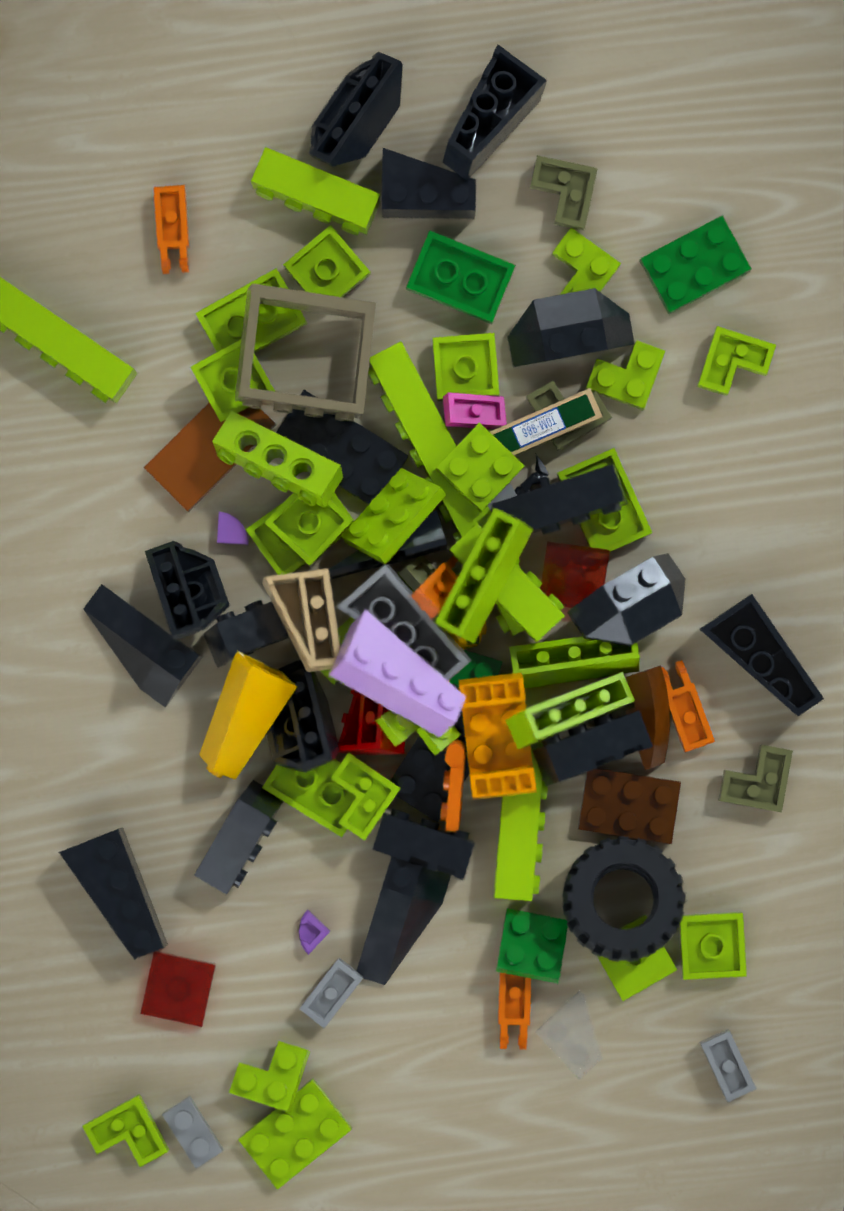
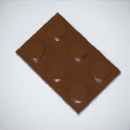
M597 768L586 772L578 829L672 844L681 782Z

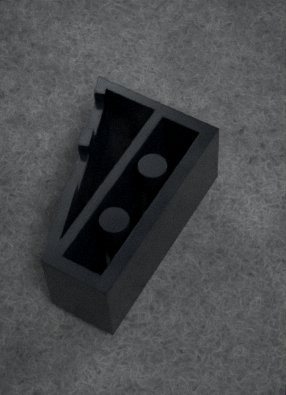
M383 148L382 218L475 219L476 179L469 178L465 180L450 170Z
M258 600L244 607L246 612L235 616L234 611H230L216 618L217 623L203 635L217 668L233 660L237 651L248 656L256 650L290 638L272 601L263 604L262 600Z
M640 711L613 719L612 714H608L595 719L594 723L596 726L587 729L586 724H582L569 729V736L563 739L557 734L541 740L543 747L532 751L545 785L549 786L565 781L611 761L622 759L631 753L653 747Z
M252 780L236 801L194 876L226 895L233 886L239 888L248 873L244 870L248 860L253 863L262 849L259 842L263 835L268 838L278 822L274 817L284 802L263 789V785L255 780Z
M392 809L390 814L384 812L372 850L425 866L434 871L454 875V878L464 881L475 846L474 840L468 839L470 833L462 830H457V832L451 831L450 833L438 829L439 823L424 818L421 819L420 823L408 820L410 814L396 809Z

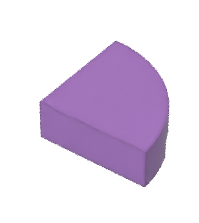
M219 512L217 543L249 545L248 534L242 523L228 513Z
M307 910L300 921L299 938L303 949L309 955L328 935L330 930Z

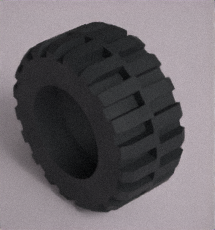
M619 836L618 839L614 840L608 838L601 840L595 846L591 845L572 864L563 888V913L570 932H573L577 937V941L583 947L585 946L590 949L592 954L598 957L603 956L609 958L610 961L616 962L619 960L636 961L639 958L654 954L677 931L683 918V908L686 902L685 892H683L682 887L684 882L681 874H678L675 870L676 865L672 859H667L662 854L663 850L656 845L652 847L646 844L647 841L639 838L637 840H630L628 836ZM615 870H629L639 874L647 881L652 890L653 907L649 917L642 924L631 929H617L609 926L598 916L594 907L593 894L597 883L606 874Z

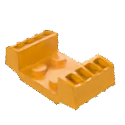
M522 672L458 680L460 692L466 697L462 706L473 800L536 793L531 746L517 749L505 721L526 709Z

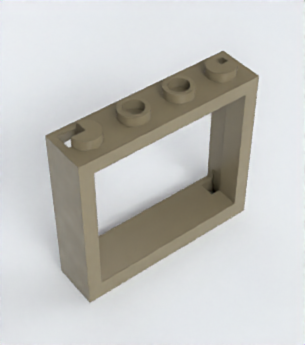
M252 283L247 289L234 401H241L243 406H249L253 409H260L261 404L274 406L273 410L281 413H292L293 409L305 411L304 415L309 417L321 418L323 413L336 415L335 420L354 421V418L363 415L376 303ZM259 304L362 320L353 403L250 388Z

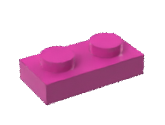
M450 392L443 396L445 426L475 428L480 422L486 429L495 430L507 425L503 396Z

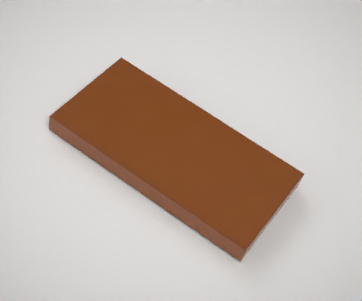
M210 402L144 467L188 512L237 465L236 463L229 465L217 457L212 441L225 420L223 422L219 421ZM248 407L237 413L269 430L276 426V423L261 408L253 409ZM247 445L242 451L250 452L256 445Z

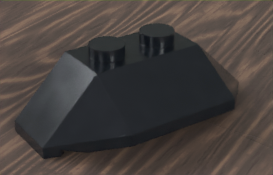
M377 52L372 56L371 60L360 64L344 77L312 124L311 147L309 150V154L312 157L334 167L367 156L400 107L403 64L400 60Z
M595 288L533 300L507 336L513 367L635 344L630 314Z
M171 541L145 551L173 641L205 630L230 606L214 559L195 550L185 548L176 541Z
M669 553L653 556L602 585L567 613L584 639H596L607 643L632 646L682 616L686 579Z
M301 659L279 668L278 670L282 671L297 688L266 733L272 762L275 765L307 772L333 761L340 750L328 700L315 671L307 672Z

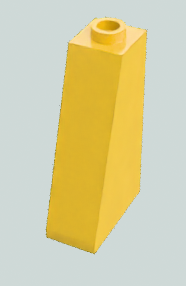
M237 651L199 756L207 764L206 769L218 778H222L224 775L234 780L237 779L297 688L282 671Z

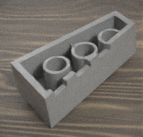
M384 565L337 606V608L354 619H357L366 609L447 681L472 661L444 628L435 624L436 618L431 619L425 611L419 608L416 601L410 596L413 592L390 565Z

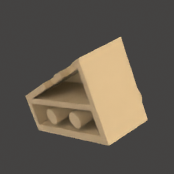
M322 569L265 577L262 584L306 671L313 672L332 669L340 650L329 570Z

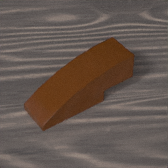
M661 665L625 677L635 699V707L625 710L626 715L640 711L653 747L639 751L645 770L665 763L669 743L670 708L667 686Z

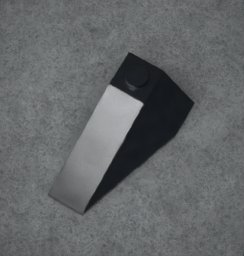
M431 512L386 564L357 550L328 569L330 580L412 559L422 554L427 555L446 550L447 543L438 512Z
M103 584L100 585L83 608L137 686L158 703L167 707L200 662L202 656L179 639L173 641L168 631Z
M391 856L357 967V972L364 977L363 979L383 985L388 982L443 904L451 874L434 871L425 866Z

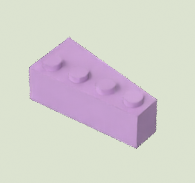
M366 609L349 627L329 674L334 679L438 737H441L456 723L466 698Z

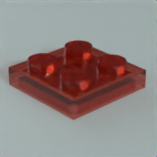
M547 541L541 577V591L547 597L552 593L564 607L573 608L605 584L609 550Z
M155 951L140 1014L202 1027L216 963Z

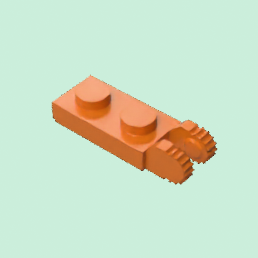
M185 185L154 187L157 247L160 250L162 273L170 274L171 261L168 250L173 249L180 250L179 265L182 273L189 272L188 248H190L186 187Z
M454 556L437 567L410 595L416 601L419 608L425 611L431 619L440 613L459 575L457 576L452 571V568L458 561Z
M680 660L675 662V669L683 684L682 687L673 690L668 672L664 667H662L667 686L670 715L683 750L688 752L713 743L715 740L695 685L691 683L685 665Z
M458 739L447 746L445 761L451 768L450 771H445L443 790H449L448 803L442 802L441 821L446 822L445 831L457 832L461 825L466 763L465 750L467 749L464 742Z
M499 972L498 1025H500V1049H507L509 1044L508 1025H520L518 1035L519 1050H527V1029L530 1026L531 978Z

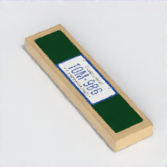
M591 388L497 428L490 433L516 456L599 420L603 416Z

